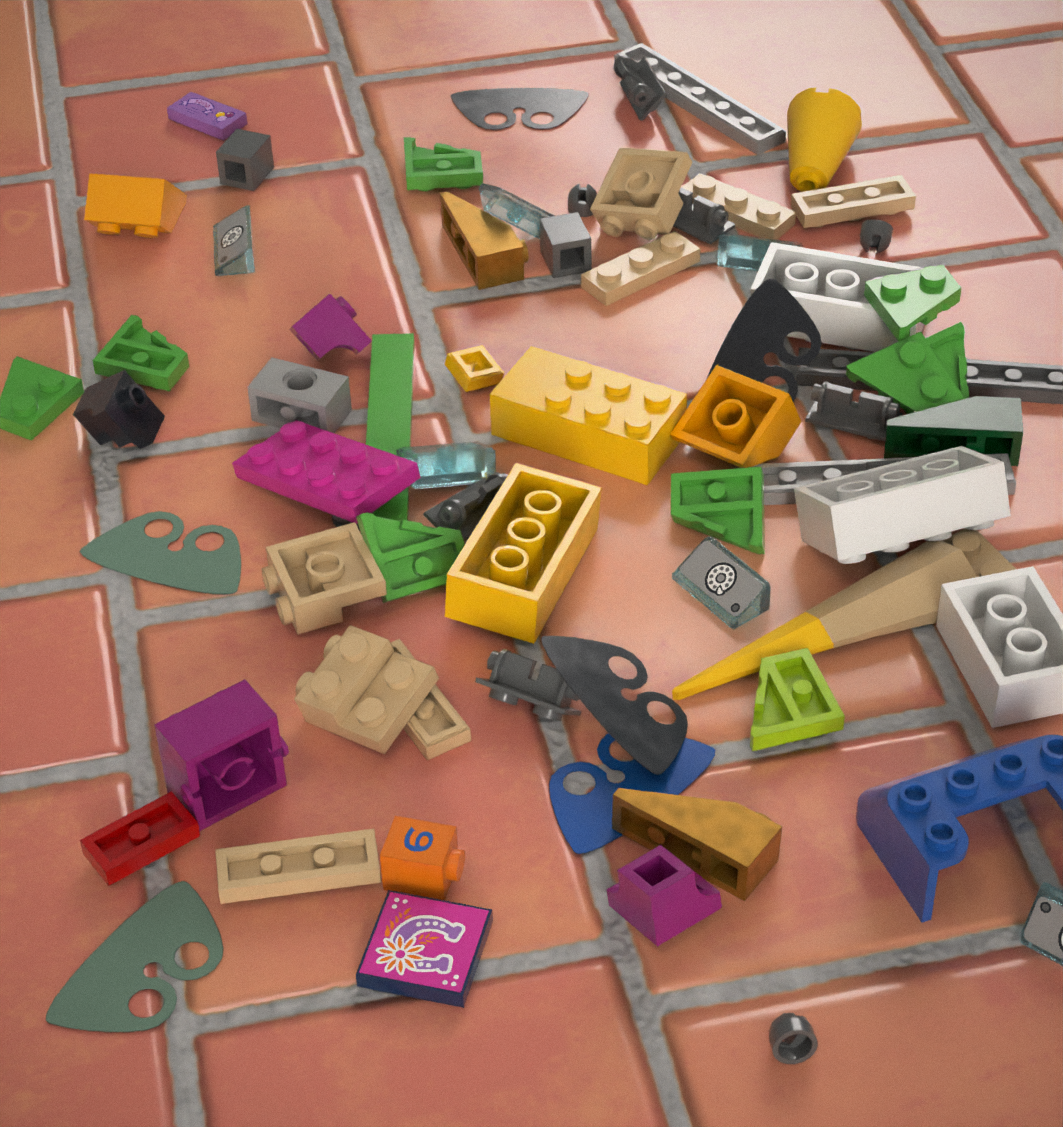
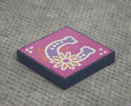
M388 890L356 972L357 987L464 1008L493 923L492 909Z

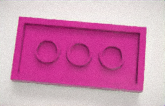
M298 420L283 425L280 431L264 442L252 446L246 454L232 463L236 477L347 521L355 522L356 524L358 523L356 518L358 515L373 513L421 478L417 462Z

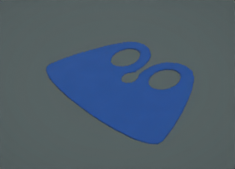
M609 733L606 734L599 742L597 748L598 757L611 770H619L625 774V779L622 782H610L605 771L596 765L586 762L567 764L559 768L551 776L549 790L553 810L562 833L572 850L577 854L587 853L601 848L623 835L612 829L613 794L618 788L679 795L709 766L716 750L701 742L685 738L670 766L662 774L656 775L643 767L635 759L619 761L613 758L609 752V747L615 739ZM583 771L593 776L595 787L587 794L574 795L565 790L563 780L572 772Z

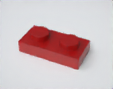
M171 791L80 840L83 855L106 884L110 886L200 837V831L196 819Z

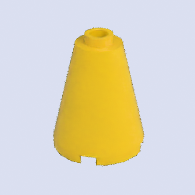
M817 87L808 88L796 94L789 104L787 111L789 176L791 184L801 192L827 187L861 131L860 106L851 96L837 89L829 88L828 93L816 92Z

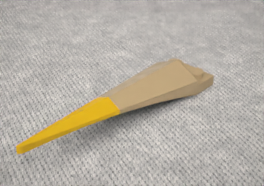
M965 528L948 539L926 541L674 687L672 690L673 700H681L759 672L761 658L808 648L812 655L869 638L937 623L942 584L1016 570V568L978 530Z

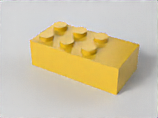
M530 346L489 394L491 435L647 486L680 442L672 439L670 433L687 409L686 393Z
M515 463L447 573L445 617L534 644L598 529L602 487Z

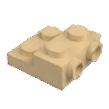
M619 148L590 208L601 229L615 237L621 236L623 231H632L648 240L655 239L657 234H669L684 204L678 192L692 164L688 153Z
M355 522L266 547L268 566L262 568V577L269 595L279 594L280 597L275 598L280 620L283 625L292 623L297 634L343 622L342 607L387 595L386 581Z
M349 625L342 636L334 635L328 640L324 648V660L315 672H306L299 678L294 700L306 722L385 754L436 684L439 677L433 666L394 652L388 639Z

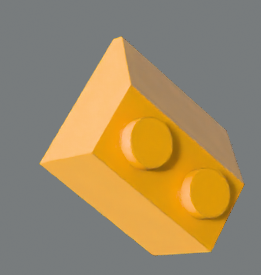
M89 173L84 220L97 227V232L102 234L120 235L121 229L135 230L134 235L158 238V232L172 233L186 204L187 195L166 179Z
M716 365L670 433V436L678 442L733 465L748 468L779 457L802 421L789 393Z

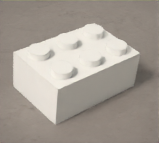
M1031 566L942 584L936 627L991 727L995 728L1062 714L1063 614L1035 568Z

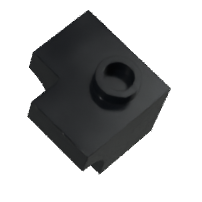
M125 370L87 387L73 413V416L100 445L113 440L119 448L129 443H133L139 449L153 444L165 418V415L146 395L143 388L136 384Z

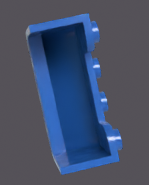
M1045 735L1008 743L869 788L860 795L856 811L857 825L921 922L931 920L938 871L960 863L967 854L969 838L956 817L1044 788L1048 790L1063 810V736Z

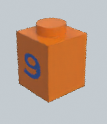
M395 815L380 853L383 890L445 900L451 882L460 881L465 864V850L458 849L457 826Z

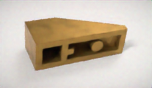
M448 191L440 193L442 227L478 290L524 280V263L529 261L528 249L524 239H518L512 227L504 221Z
M618 788L613 794V830L650 850L662 845L703 879L743 901H746L779 861L782 826L773 822L766 815L754 812L737 802Z

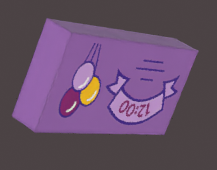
M193 92L188 93L167 107L168 119L223 141L230 137L236 129H241L248 124L245 112Z

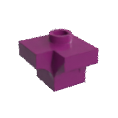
M330 293L289 329L317 361L335 348H345L357 355L372 342L353 320L357 313L342 296L335 299Z
M662 845L618 869L619 882L606 889L609 906L657 947L722 908L720 891Z

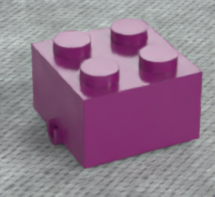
M245 679L154 724L167 793L172 791L196 819L199 831L287 786L283 757L289 755V749L284 739L280 736L277 715Z

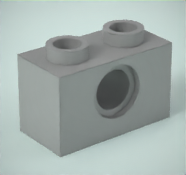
M271 357L247 387L252 421L278 428L298 420L335 433L352 411L348 376Z

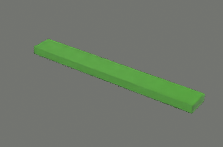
M414 333L372 334L366 445L409 460L411 459ZM410 486L372 514H375L376 517L397 521L408 520Z

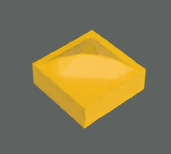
M483 345L447 353L444 365L465 392L497 385L503 379L504 371Z

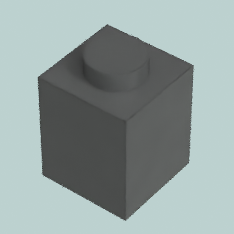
M236 129L216 151L219 179L222 185L255 191L274 168L270 135Z
M578 212L540 218V252L553 278L585 273L592 269L591 236Z

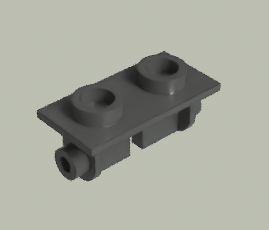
M619 56L615 60L613 69L616 75L622 78L619 83L639 120L643 121L650 112L655 111L659 107L667 93L647 58L643 57L639 62H636L629 56Z
M682 187L680 188L678 194L684 204L673 227L709 244H712L735 228V223L728 221L729 214L725 211L723 205L716 204L699 195L694 198V204H692L693 192Z
M824 381L822 385L815 383L813 386L811 400L815 402L807 414L805 422L865 436L869 439L885 441L887 420L902 416L903 413H899L900 404L894 403L893 397H884L862 391L859 395V402L852 401L853 389Z
M496 472L491 474L487 480L482 478L425 511L423 515L436 528L440 526L461 530L463 540H466L471 536L508 475Z
M510 650L492 651L487 661V668L492 670L490 679L476 677V683L491 688L489 697L512 705H517L519 698L535 704L532 712L542 717L561 721L563 714L576 716L581 714L580 710L570 707L572 699L578 701L579 698L555 667L542 664L537 681L531 678L537 661L515 654Z

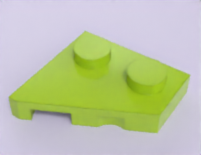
M808 648L761 658L753 724L750 733V748L752 751L844 730L845 715Z

